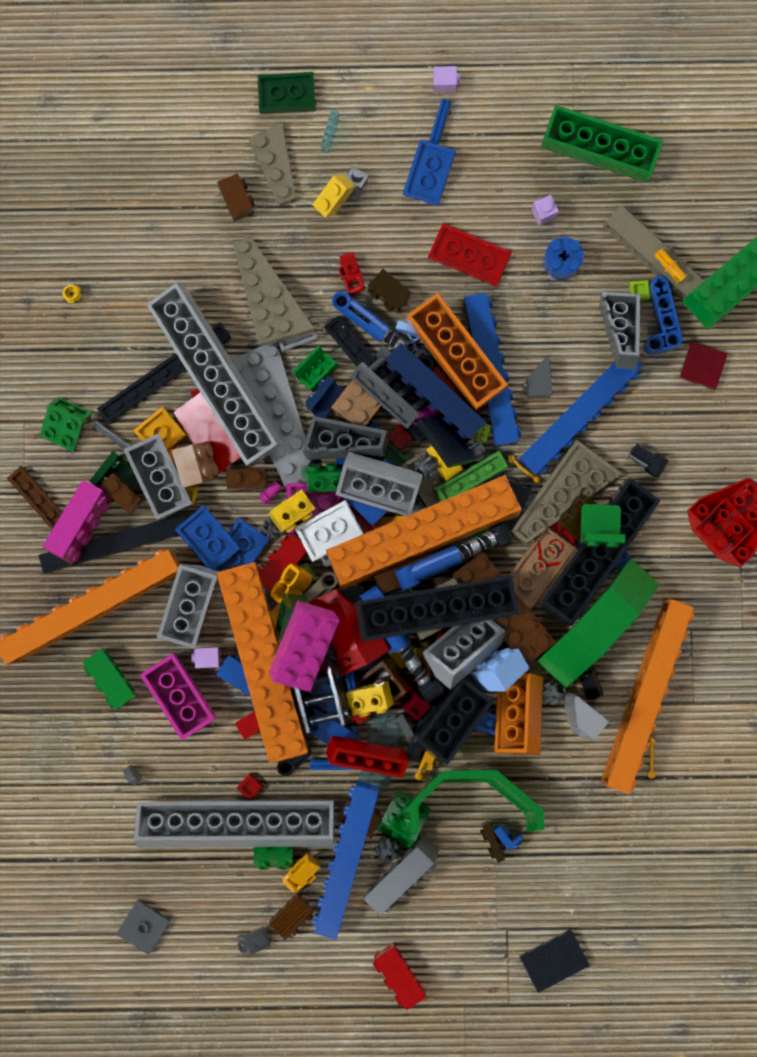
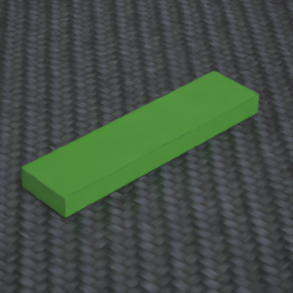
M498 451L435 487L434 491L442 502L476 487L509 466L501 452Z

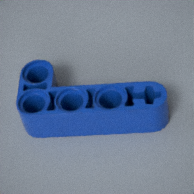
M664 276L655 277L649 284L650 300L659 334L650 336L643 345L645 353L650 356L674 351L683 341L669 282ZM659 301H664L667 308H661ZM663 320H670L671 327L666 326ZM668 338H674L676 345H671L668 342ZM651 341L655 342L658 348L652 349L649 343Z

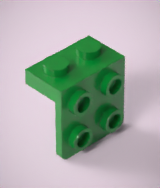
M582 505L580 543H587L589 547H599V544H606L608 548H618L619 545L625 543V535H620L621 508L614 505Z

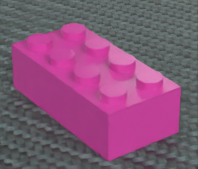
M82 480L42 547L72 565L79 559L83 546L87 545L90 541V534L93 529L99 526L102 514L109 509L111 498L103 490Z
M297 601L269 670L273 682L311 691L339 623V619L334 611Z
M172 653L140 674L181 741L217 718L177 653Z

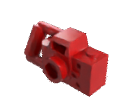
M354 252L339 256V262L342 266L338 269L341 280L344 282L347 293L350 296H354L364 291L363 277ZM359 282V285L350 288V285Z

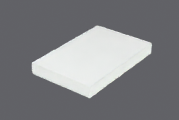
M346 500L295 528L312 562L327 555V549L364 534Z

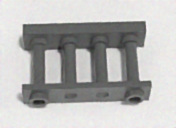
M383 345L374 357L376 361L369 367L362 362L358 365L351 378L408 429L420 415L417 410L423 405L429 406L431 402L427 398L422 400L415 393L417 389L412 384L408 387L401 380L402 375L398 371L394 374L386 366L388 362L385 359L392 352ZM381 366L390 373L383 380L374 373ZM395 379L404 386L397 393L388 386ZM409 392L418 399L411 406L403 399Z

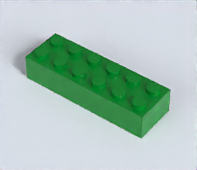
M555 105L540 148L648 183L663 140Z
M757 237L682 301L707 330L757 288Z

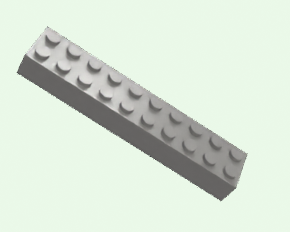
M176 282L146 305L245 465L254 466L282 447L284 443L186 286Z
M334 801L137 802L134 842L138 848L334 846Z

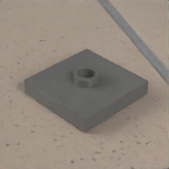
M138 899L116 935L150 955L171 920Z

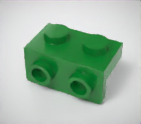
M317 346L297 365L292 373L305 387L314 393L318 389L319 382L323 378L326 379L339 365L320 346Z
M328 463L326 466L320 467L319 465H308L307 468H302V476L307 480V491L309 493L337 491L342 473V468L338 464Z
M254 847V867L260 870H267L269 868L287 870L292 868L294 865L293 847Z

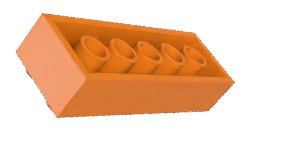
M438 293L406 315L408 324L475 412L506 390L508 384Z

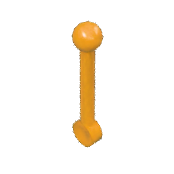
M514 456L508 457L507 461L511 464L513 463L530 476L534 483L540 482V477L534 476L519 464Z
M650 738L648 740L650 743V771H648L647 776L653 779L656 776L653 771L654 744L656 741L654 738Z

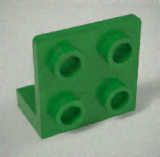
M58 397L48 405L40 437L73 452L76 449L82 426L91 419L92 412Z
M397 790L376 830L391 837L393 840L396 839L398 843L409 849L416 841L431 809L421 803L419 805V833L404 835V831H401L400 826L403 815L396 814L412 797Z

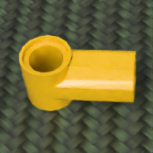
M433 446L426 449L427 453L437 461V470L445 481H448L462 471L461 465L447 468Z

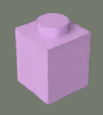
M456 66L434 67V93L456 92L457 85H460V73H457Z
M551 195L535 201L531 208L539 226L556 219L559 213Z
M220 647L195 649V653H192V664H195V668L221 667Z

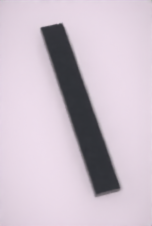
M339 315L324 326L325 330L356 368L362 362L369 367L376 361ZM382 367L374 372L382 380L388 376ZM391 382L388 385L396 393L399 391V388L395 385L394 382ZM404 396L403 399L411 406L412 404ZM413 423L407 429L418 444L426 439L418 425Z
M221 322L212 327L222 345L232 339ZM175 353L98 407L97 411L107 425H109L187 369L177 353Z
M187 513L92 539L87 545L83 546L79 559L72 565L50 552L40 554L38 556L44 574L178 536L179 534L175 529L188 519Z

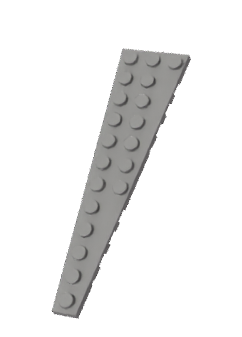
M277 343L258 347L233 359L232 362L284 443L282 447L271 453L270 457L285 488L286 483H307V480L302 476V468H307L308 465L314 464L312 460H307L303 453L306 438ZM327 555L321 557L325 568L331 565Z

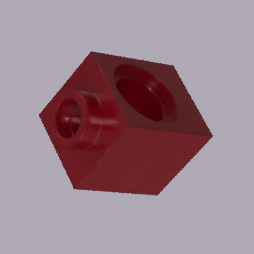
M414 687L398 699L404 710L417 720L431 707Z

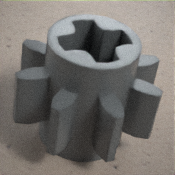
M473 439L466 442V445L476 458L474 460L475 464L483 460V454L486 451L479 440L474 442Z
M422 455L414 463L417 466L414 471L423 474L422 479L427 477L430 480L438 472L436 469L438 463L432 456L425 457Z
M270 516L269 519L263 522L262 528L263 532L267 533V538L280 539V535L282 536L286 532L285 530L281 533Z
M552 680L543 685L542 698L545 702H551L552 706L564 700L565 688L561 683H555V680Z
M391 837L381 838L378 841L379 846H375L378 859H383L384 862L395 860L397 858L396 853H400L397 840L392 841Z

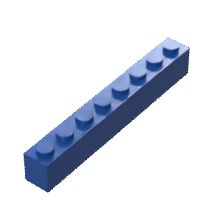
M486 292L464 297L463 304L470 336L505 382H509L508 373L504 371L502 365L505 363L503 352L500 353L498 345H501L500 336L495 333L494 327H497L496 318L491 315L490 311L493 308L491 297L488 298ZM508 388L486 404L495 447L518 443L519 437H521L520 427L515 424V419H517L516 409L511 406V400H513L512 391Z
M638 361L636 370L618 369L614 362L518 460L534 476L537 473L541 475L549 467L547 463L551 459L555 461L562 454L559 450L564 445L568 448L575 441L573 436L577 432L582 434L589 427L586 423L590 419L594 421L602 413L600 409L604 405L608 407L615 400L613 396L617 392L621 394L628 387L626 383L630 379L634 381L642 373L639 369L643 365Z
M234 654V656L228 655L217 676L250 696L240 656ZM313 706L315 716L324 715L326 713V711L320 708L319 706ZM340 719L318 724V730L310 733L326 744H329L332 735L354 740L361 738V735L358 734V729L351 725L349 727L341 726Z
M357 780L355 786L351 785L348 796L352 798L350 805L346 804L343 813L344 816H347L346 821L340 824L338 834L341 835L340 842L336 841L333 852L336 853L335 860L331 859L328 871H331L330 878H325L322 889H325L326 892L324 896L320 895L317 906L321 908L320 913H315L312 924L316 926L314 934L337 940L380 789L379 786Z

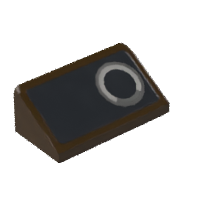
M592 664L579 676L587 699L604 695Z

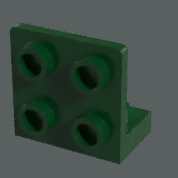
M114 451L110 453L89 481L94 486L103 490L100 487L111 474H116L133 491L136 492L140 486L130 463Z

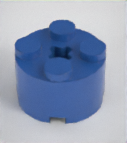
M560 237L551 241L543 257L545 271L556 280H567L578 272L584 258L580 243L569 237Z

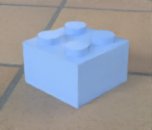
M496 649L474 668L470 675L481 692L506 691L529 667L519 649Z

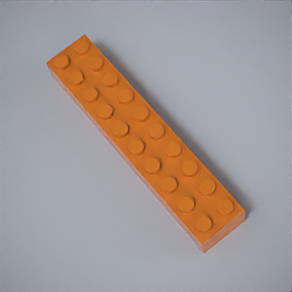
M506 475L331 547L326 550V554L341 590L373 578L374 575L418 559L520 515L522 509Z
M161 549L154 553L155 557L151 559L145 558L137 562V567L132 569L130 567L120 572V576L104 580L102 586L89 588L85 591L86 594L84 596H75L68 600L69 604L59 605L51 609V614L40 615L33 619L34 623L18 627L16 633L11 635L8 633L1 636L0 656L4 664L11 665L21 662L176 577L180 564L177 556L171 550Z
M252 562L217 572L269 764L309 752L305 734L302 732L292 688L273 682L269 674L279 647V641L257 563Z
M672 599L663 600L600 781L607 787L626 794H630V791L635 789L637 783L635 779L636 774L641 771L643 761H641L643 753L646 754L649 749L650 734L653 735L656 724L654 722L656 716H659L662 711V698L667 696L669 678L672 679L675 673L674 663L681 656L682 641L685 642L688 635L686 630L688 623H691L694 618V612H692L694 607Z

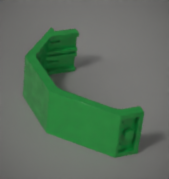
M630 559L617 570L620 573L582 618L546 653L540 655L535 660L564 687L567 688L604 655L641 614L660 584L634 560Z
M497 770L441 771L435 774L396 814L403 815L400 826L401 831H404V835L419 833V805L440 783L485 782L524 813L526 832L545 830L543 809Z

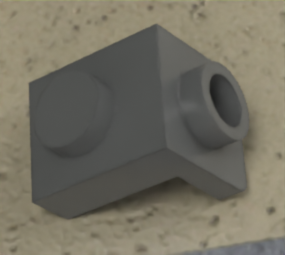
M352 167L346 177L356 188L348 198L357 201L361 190L368 181L369 174Z
M396 712L388 716V721L384 722L387 727L398 723L406 739L414 736L412 731L415 729L410 719L406 720L402 713L398 715Z
M260 927L245 935L237 936V945L243 955L251 956L271 946L265 927Z

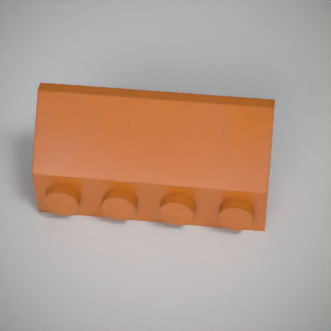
M523 674L506 691H497L494 753L540 755L543 677L534 674Z

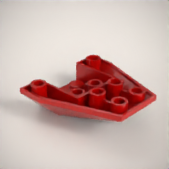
M749 477L699 498L687 510L691 530L718 559L741 568L754 555L757 549V485Z
M337 588L308 602L311 605L334 611L339 619L330 645H334V649L337 651V661L341 676L369 664L390 650L385 639L360 643L354 605ZM324 661V662H322L320 668L322 669L323 673L325 674V673H328V671H327L326 664H325V661Z

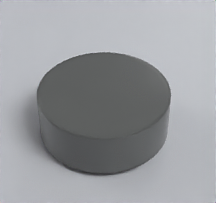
M129 765L124 769V775L130 784L136 785L141 781V776L134 766Z

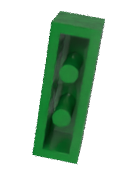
M106 648L100 649L82 662L85 666L83 667L84 671L89 677L92 676L96 681L94 683L95 687L99 692L105 694L107 697L105 700L111 708L114 707L115 710L120 709L138 696Z

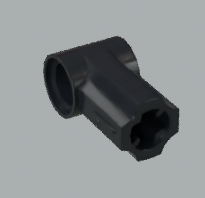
M639 443L635 444L628 455V458L644 467L648 474L656 478L660 477L669 463L664 456L649 451Z
M309 749V752L279 761L277 764L278 773L282 776L291 775L313 752ZM283 762L291 764L290 772L285 773L281 770Z

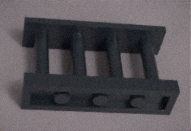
M334 645L328 647L323 659L328 673L317 675L313 683L330 681L333 692L311 697L309 691L291 687L303 734L318 730V724L340 719L341 726L353 722V713L348 704L337 661L338 654L334 649ZM335 700L337 712L315 716L313 705Z

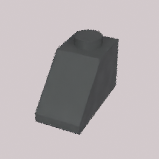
M545 357L528 376L526 382L523 383V393L527 394V399L551 397L550 357Z

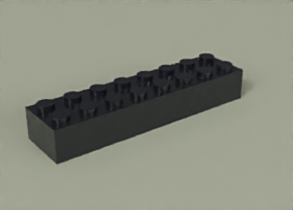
M630 477L624 480L607 505L619 506L621 508L620 535H625V543L619 545L618 548H608L606 544H599V547H589L587 543H579L536 604L566 626H572L661 500Z
M512 575L353 603L360 643L519 615Z

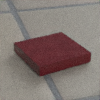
M691 342L679 379L716 390L727 353Z

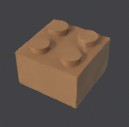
M352 380L331 409L347 423L367 427L383 406L357 382Z
M209 441L172 450L182 488L219 478L218 467L213 459V448Z

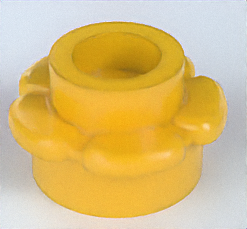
M67 285L63 290V298H66V301L69 303L79 301L81 298L80 288L74 285Z

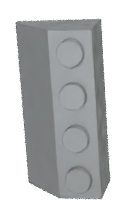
M159 434L123 449L157 521L192 504L185 488L181 486L179 475Z
M348 452L336 495L408 516L412 513L423 474Z
M179 564L157 638L195 649L216 583L217 572L219 571L198 565Z
M492 620L453 626L423 652V655L436 678L452 689L502 645L505 630Z
M565 692L567 723L571 725L569 729L585 740H588V738L595 740L609 721L578 696Z

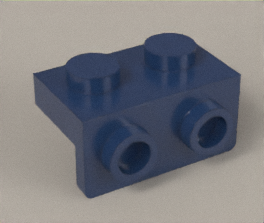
M330 376L326 379L323 378L319 382L318 390L315 394H311L305 402L307 410L316 417L326 419L332 411L331 407L344 391Z

